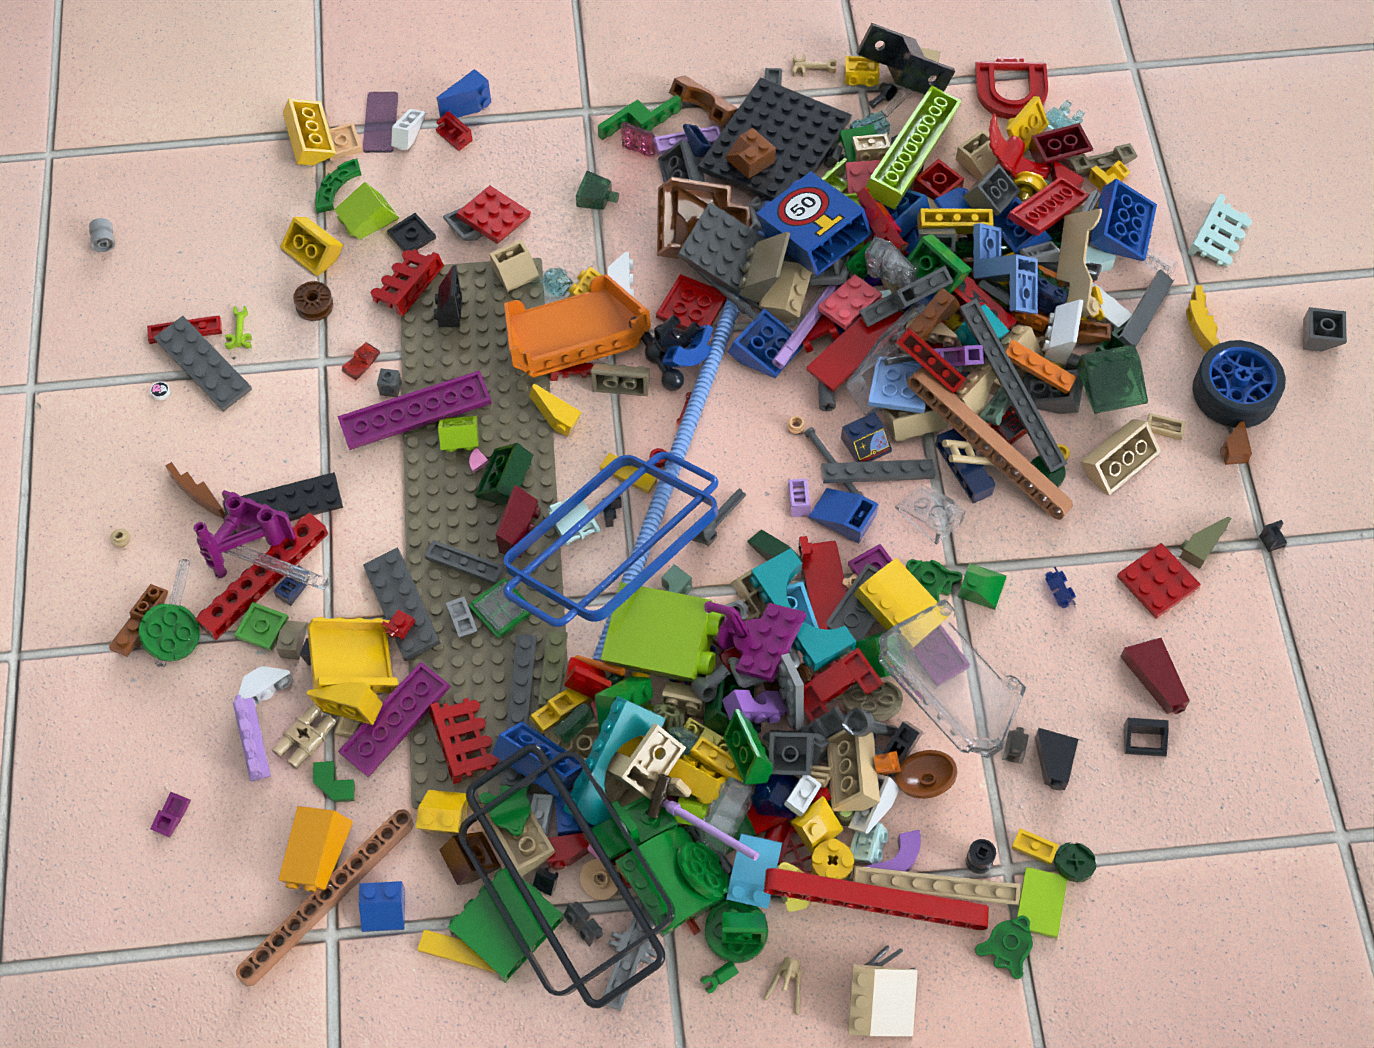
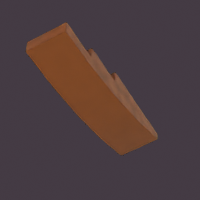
M1080 320L1076 344L1110 341L1111 324ZM1047 325L1043 332L1033 329L1034 335L1038 338L1045 337L1047 327L1050 325Z
M172 462L165 465L169 475L193 501L222 519L226 517L222 507L204 481L196 484L188 471L180 475Z

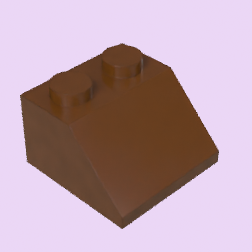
M483 831L468 833L467 840L487 875L499 869L501 865ZM458 835L452 836L439 851L456 884L472 883L480 879L481 877L460 843Z

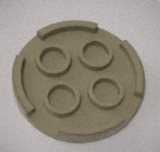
M888 681L868 695L859 683H856L844 693L842 706L847 714L857 707L871 712L875 721H884L900 712L903 706V695L896 685Z

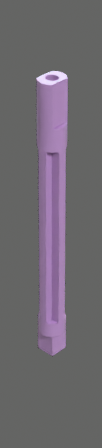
M843 284L828 285L772 360V364L779 369L786 365L822 316V313L818 311V305Z

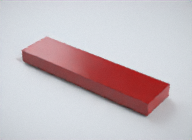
M220 315L188 320L202 336L222 334ZM174 322L148 325L149 344L157 343L154 337Z

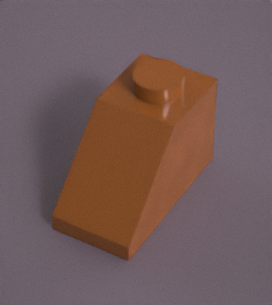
M1244 421L1237 425L1220 448V455L1224 458L1225 465L1248 463L1252 455Z

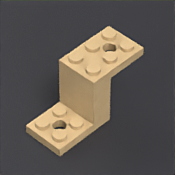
M654 723L630 758L616 751L609 762L604 784L605 793L610 802L618 801L627 788L651 799L650 794L651 791H654L658 774L668 775L686 747ZM661 747V755L655 758L656 749Z

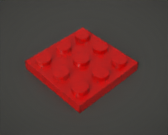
M489 185L456 213V217L494 243L499 244L530 217L531 211Z
M680 274L658 309L656 318L666 322L671 315H676L681 321L676 327L684 330L693 321L697 322L700 326H712L727 297L716 288Z
M1162 543L1117 574L1119 580L1156 619L1201 586L1196 578Z

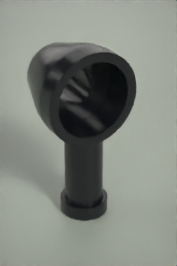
M881 83L878 88L880 95L869 101L870 107L874 109L884 99L886 101L892 100L896 96L898 88L891 83Z

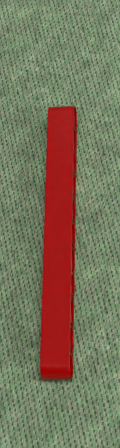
M768 868L765 870L764 892L767 894L973 930L988 929L989 907L984 904L778 868Z

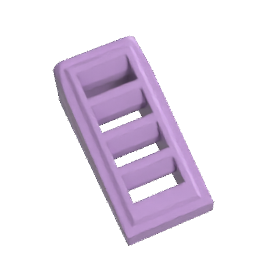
M807 478L788 480L791 516H809L810 499Z

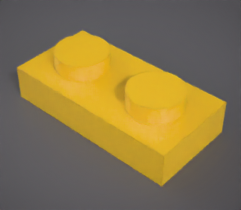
M1019 828L1011 849L1051 865L1059 845Z

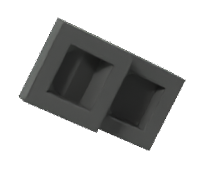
M838 706L803 727L801 731L818 733L826 738L843 727L842 724L845 717Z

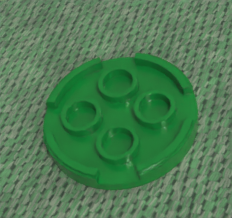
M164 603L154 606L145 613L139 625L138 635L142 647L149 655L161 661L172 662L181 660L193 652L199 641L200 627L195 619L196 617L190 610L181 605Z
M687 841L678 849L677 861L679 868L687 882L698 893L710 899H718L728 891V873H724L719 864L720 858L713 850L698 841L696 843Z
M725 900L716 905L706 919L705 939L707 945L718 958L726 962L730 960L733 963L750 961L758 956L766 945L768 939L767 920L764 945L722 943L723 912L733 909L739 910L740 913H748L751 910L763 913L757 906Z

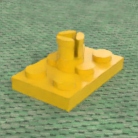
M1033 96L1015 118H1010L1007 122L1006 131L1009 138L1015 135L1025 143L1023 155L1029 149L1032 135L1042 133L1049 125L1040 97Z

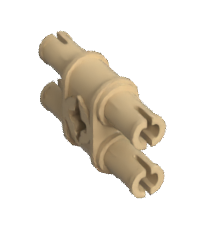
M313 703L301 717L295 718L294 723L287 731L283 732L282 739L272 748V751L281 758L292 744H296L298 749L287 760L295 769L300 766L307 756L314 754L315 749L322 741L326 740V734L337 723L334 718L327 715L316 728L311 727L310 724L321 713L320 708Z

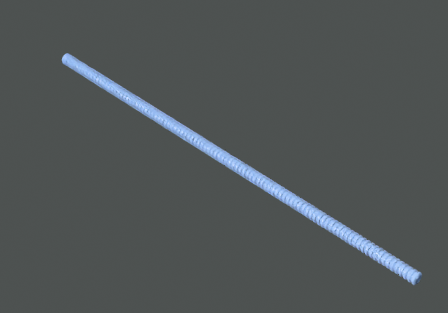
M764 199L762 205L764 206L769 200ZM760 229L756 231L758 234L765 237L764 232H762ZM734 294V295L737 296L741 301L744 300V299H742L741 297H739L738 295ZM728 298L709 345L712 347L711 352L704 359L703 366L681 420L682 422L669 452L682 459H685L689 449L690 441L698 425L697 422L705 406L720 361L736 322L735 320L739 314L738 307ZM667 460L663 471L678 478L682 467ZM661 480L658 481L631 555L658 532L657 530L669 503L668 500H670V495L674 489L673 486ZM652 548L624 572V577H622L623 583H630L644 570ZM612 613L608 616L604 630H602L598 646L593 654L594 657H592L594 660L604 662L601 660V655Z

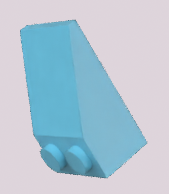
M741 833L739 842L758 852L759 857L754 861L737 851L726 899L768 909L771 894L764 892L765 870L777 868L782 842Z

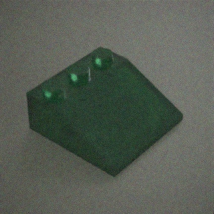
M1135 344L1081 355L1077 368L1094 414L1148 403L1141 360Z

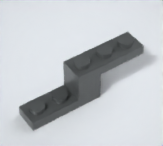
M946 266L859 310V313L866 327H869L953 283V280Z

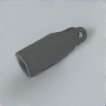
M819 381V408L822 411H832L836 408L835 391L832 392Z

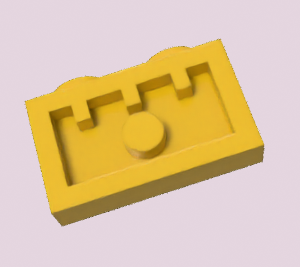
M590 266L585 271L582 269L577 276V284L573 283L568 290L570 293L568 298L590 292V282L595 277L601 276V274Z

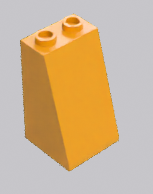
M297 806L278 880L285 883V887L298 890L299 886L304 887L303 890L316 892V889L325 890L351 830L353 821L334 810Z

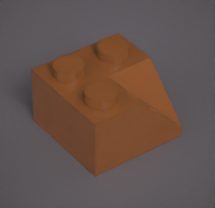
M751 128L738 137L725 156V159L750 179L775 163L776 147L754 128Z

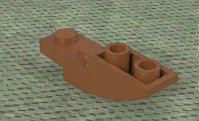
M153 584L149 585L130 610L128 621L110 643V651L128 657L135 646L140 647L141 643L138 635L140 622L148 610L156 605L164 604L168 590Z

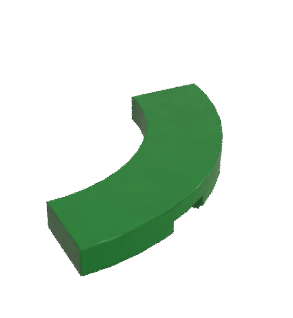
M357 158L337 166L336 170L328 173L322 180L315 198L317 213L334 210V198L339 188L350 179L362 175Z

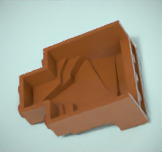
M671 177L658 187L657 256L680 259L677 257V254L709 202L749 228L751 221L750 206L730 203L732 201L731 186Z

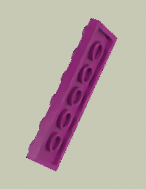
M420 662L383 702L374 724L363 723L338 750L339 754L365 776L369 777L430 711V704L437 703L451 686Z

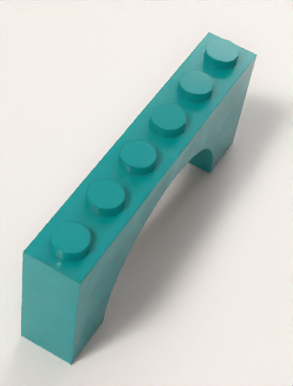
M791 548L751 570L750 582L755 589L757 588L760 591V597L765 604L772 603L791 608L786 590L790 581L801 572L802 562ZM803 622L793 642V647L796 651H800L803 655V661L806 666L811 667L814 672L853 651L856 645V640L846 626L826 630L813 627Z
M619 696L612 703L609 715L602 724L600 734L593 743L589 757L585 760L604 792L607 767L616 751L627 741L646 735L654 723L662 728L666 718ZM582 769L580 776L574 783L571 797L585 820L597 826L610 819V812ZM565 803V807L563 810L573 816V814L571 813V811Z

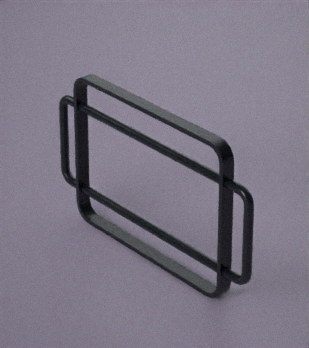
M529 744L468 786L466 799L474 814L466 818L460 825L458 833L460 843L548 993L555 996H567L578 990L583 1001L589 1007L601 1008L663 965L665 951L656 935L673 922L675 907L593 772L580 755L568 751L549 760L540 746ZM535 753L543 766L480 808L474 797V793L478 788L527 754ZM576 758L665 901L668 915L654 929L649 925L554 769L555 766L565 759ZM546 772L645 935L582 978H580L485 816ZM477 820L574 983L565 990L557 991L550 984L467 840V830ZM649 940L656 951V960L598 1000L593 999L584 984Z

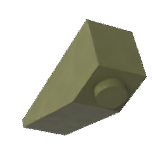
M1228 516L1193 534L1189 541L1185 539L1180 547L1182 553L1179 558L1200 569L1232 518Z

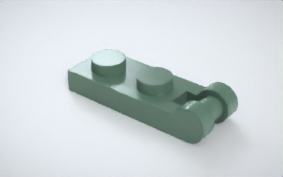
M1000 386L980 415V418L987 424L1000 425L1003 415L1011 406L1002 386Z

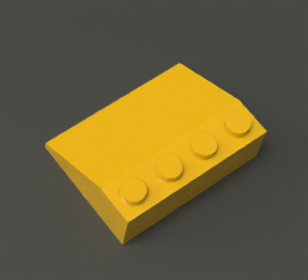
M897 558L870 577L854 593L856 598L886 631L894 633L896 642L907 653L950 616Z

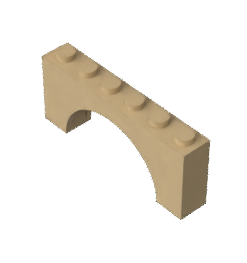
M1016 325L1001 340L1005 350L1013 339L1044 357L1033 330L1029 326ZM986 358L984 359V364H978L966 377L963 384L954 392L979 417L987 406L988 395L996 378Z

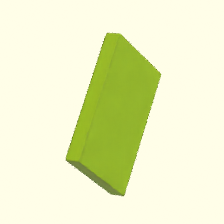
M1026 867L1017 917L1024 915L1029 918L1031 933L1057 939L1067 879L1059 874Z

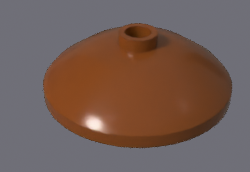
M937 750L919 751L904 759L900 765L901 771L896 772V781L900 790L910 797L920 799L933 798L943 794L952 787L957 779V766L953 758L944 752Z

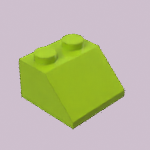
M477 415L439 420L438 433L441 450L446 452L456 451L457 448L473 450L479 446Z

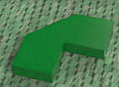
M334 761L313 762L314 785L321 789L333 802L355 801L354 779L335 780Z

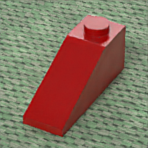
M584 833L548 838L555 850V853L547 859L548 867L553 868V870H562L565 866L572 865L590 853L587 850L589 842L584 837Z

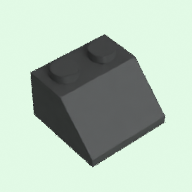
M770 732L769 761L773 766L771 774L811 776L814 757V734Z

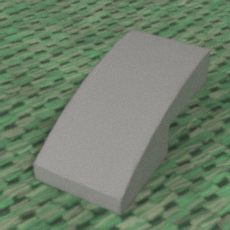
M465 596L446 603L459 638L478 632Z

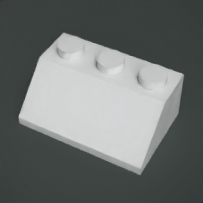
M1076 300L1056 306L1054 313H1050L1048 317L1050 326L1047 327L1045 337H1048V339L1045 340L1043 346L1045 359L1066 365L1077 342L1083 300Z

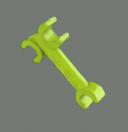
M234 306L233 312L236 317L235 336L232 334L225 335L226 340L231 341L230 343H225L226 349L241 346L246 349L252 348L251 342H245L252 340L251 334H243V321L248 315V310L246 306H243V311L238 312L237 307Z

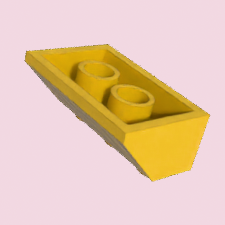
M293 217L280 248L314 275L319 276L337 261L344 245L308 217Z

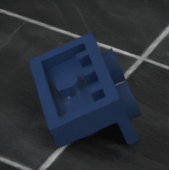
M1038 277V310L1050 315V313H1054L1056 306L1065 304L1068 293L1062 288L1049 283L1046 279Z

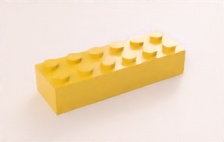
M645 735L627 741L617 752L630 758ZM661 747L656 749L655 758L661 755ZM687 749L684 750L668 773V776L671 778H680L692 790L691 794L704 804H710L723 798L731 783L729 779L690 755V751Z

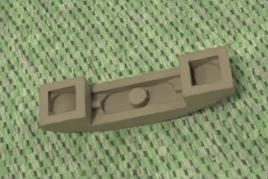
M1131 143L1115 146L1111 152L1090 157L1081 154L1069 157L1068 160L1075 173L1090 174L1091 169L1095 166H1098L1105 172L1118 160L1125 165L1136 159L1138 155Z

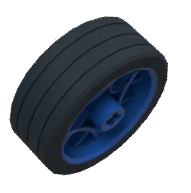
M1229 340L1215 345L1204 355L1193 379L1192 390L1196 403L1206 416L1217 423L1234 428L1244 421L1246 428L1261 424L1274 412L1285 390L1286 377L1279 360L1266 348L1249 341Z

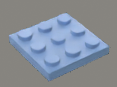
M877 356L868 406L924 413L926 403L907 385L908 378L921 368V364L918 361H909L885 366L884 359L890 357Z

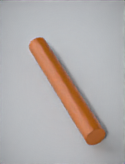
M580 655L574 657L597 669L621 676L625 674V668Z

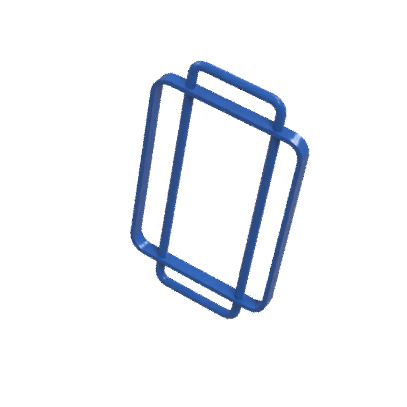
M669 452L657 453L647 462L632 455L619 456L505 554L503 560L506 570L514 578L504 587V596L509 601L554 627L566 625L576 615L591 622L604 620L718 515L717 502L710 494L718 487L719 481L717 477ZM662 459H667L710 481L711 484L702 491L654 465ZM624 466L638 468L637 471L522 571L511 565L519 555L617 470ZM645 473L694 497L688 505L578 604L529 576ZM701 502L711 506L708 512L607 604L598 610L585 609L586 606ZM520 582H523L570 611L562 618L555 619L516 596L511 591Z

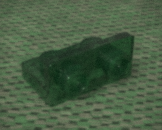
M585 703L580 704L552 732L566 745L595 716Z

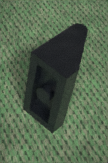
M1127 717L1124 723L1125 754L1166 757L1169 732L1168 720ZM1131 733L1160 735L1161 748L1130 746Z

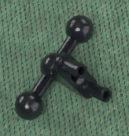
M671 315L666 322L654 328V338L649 330L648 332L645 331L641 337L646 346L644 351L645 357L650 363L658 365L662 372V385L668 391H677L684 384V376L681 371L662 364L668 347L679 345L685 349L690 345L691 339L701 330V326L694 321L684 331L675 330L674 328L681 323L676 315Z

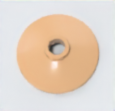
M594 858L583 866L580 873V883L587 895L597 900H606L616 894L618 889L601 861ZM613 864V866L615 867L616 871H617L618 874L620 875V873H619L617 867ZM600 874H603L606 879L602 880Z

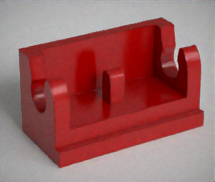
M447 111L445 115L437 120L436 123L440 126L436 128V132L458 151L473 141L471 129L451 112Z

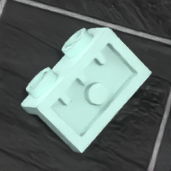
M878 822L868 834L855 831L850 847L854 862L872 865L882 861L883 848L888 841V830L881 822Z

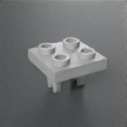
M844 255L817 277L811 273L810 284H844L849 274L845 264L852 258V255Z

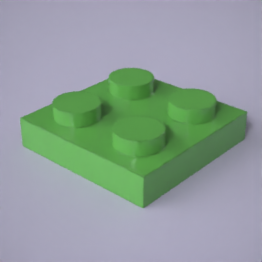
M252 602L234 636L241 641L272 651L278 640L280 629L285 625L289 617L287 614Z

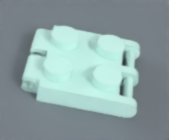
M561 501L549 506L548 516L562 505ZM584 501L579 503L554 525L560 537L590 512ZM593 518L574 537L569 539L565 546L570 545V542L579 538L581 540L584 539L588 534L600 532L595 519Z

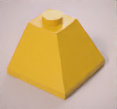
M823 796L808 807L801 817L797 816L791 821L811 855L820 843L833 839L844 830Z

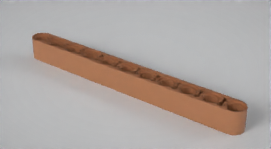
M919 368L908 378L907 385L916 395L1051 517L1061 520L1070 511L1073 503L1065 493L927 369Z
M400 809L391 815L331 874L325 890L316 889V892H313L239 964L236 969V976L243 985L249 987L255 985L412 830L414 823L409 811ZM401 819H408L405 824H398ZM385 834H393L390 839H383ZM371 848H378L376 853L368 854ZM356 863H363L361 868L353 869ZM347 878L344 884H337L339 879ZM332 893L329 899L322 900L324 894ZM316 908L313 915H306L309 909ZM294 924H300L298 930L291 931V927ZM284 939L283 945L275 946L277 940ZM262 955H269L265 962H259ZM252 970V975L249 978H243L246 971Z

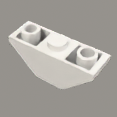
M625 252L608 267V275L634 297V289H630V285H633V274H630V270H633V259H629V252Z
M260 666L243 677L238 695H241V698L244 699L253 697L256 706L261 701L270 699L277 691L289 687L294 680L289 670Z

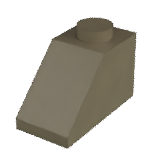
M287 621L280 629L276 645L280 658L300 660V652L308 626L307 622Z

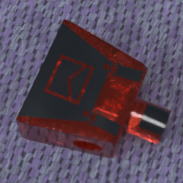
M1012 405L1003 415L1000 425L989 423V426L1010 445L1027 434Z

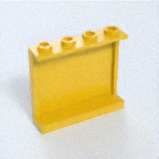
M324 617L312 618L307 631L314 689L351 681L367 683L371 686L370 689L374 693H392L398 686V680L393 678L388 636L381 625L383 621L389 623L390 620H383L381 618L365 620L363 618L344 619L343 617L325 619Z

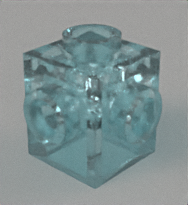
M549 268L544 273L541 283L545 286V290L554 296H565L573 281L562 268Z

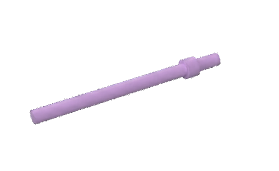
M667 799L663 802L662 807L666 808L668 813L673 816L678 815L754 861L758 859V852L682 809L680 804Z

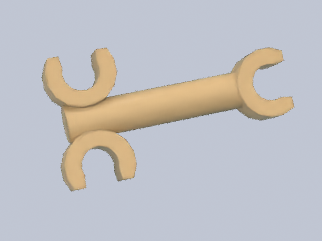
M796 54L793 55V63L795 64L793 68L794 77H796V72H802V77H805L806 69H827L829 73H836L835 59H830L827 63L805 62V54H803L802 59H797Z

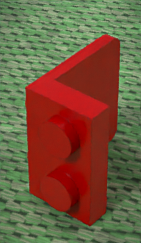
M574 657L569 659L564 682L565 687L595 700V694L611 687L612 682L605 679L606 674L603 670L597 669Z

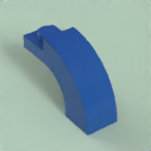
M709 325L701 326V330L692 338L690 345L686 349L679 345L668 347L662 364L672 368L694 366L702 362L712 349L707 343L711 339L713 328Z

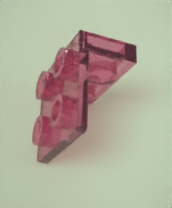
M625 122L621 124L622 146L628 150L639 152L642 155L654 157L656 154L654 137L656 136H654V133Z

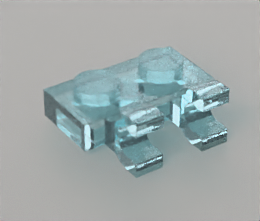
M1066 100L1059 109L1053 107L1046 113L1049 122L1048 126L1054 130L1077 123L1081 124L1085 113L1079 109L1072 119L1068 118L1066 115L1070 112L1069 107L1072 103Z

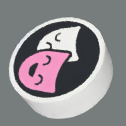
M156 382L152 385L150 392L155 400L162 401L169 397L170 388L165 382Z

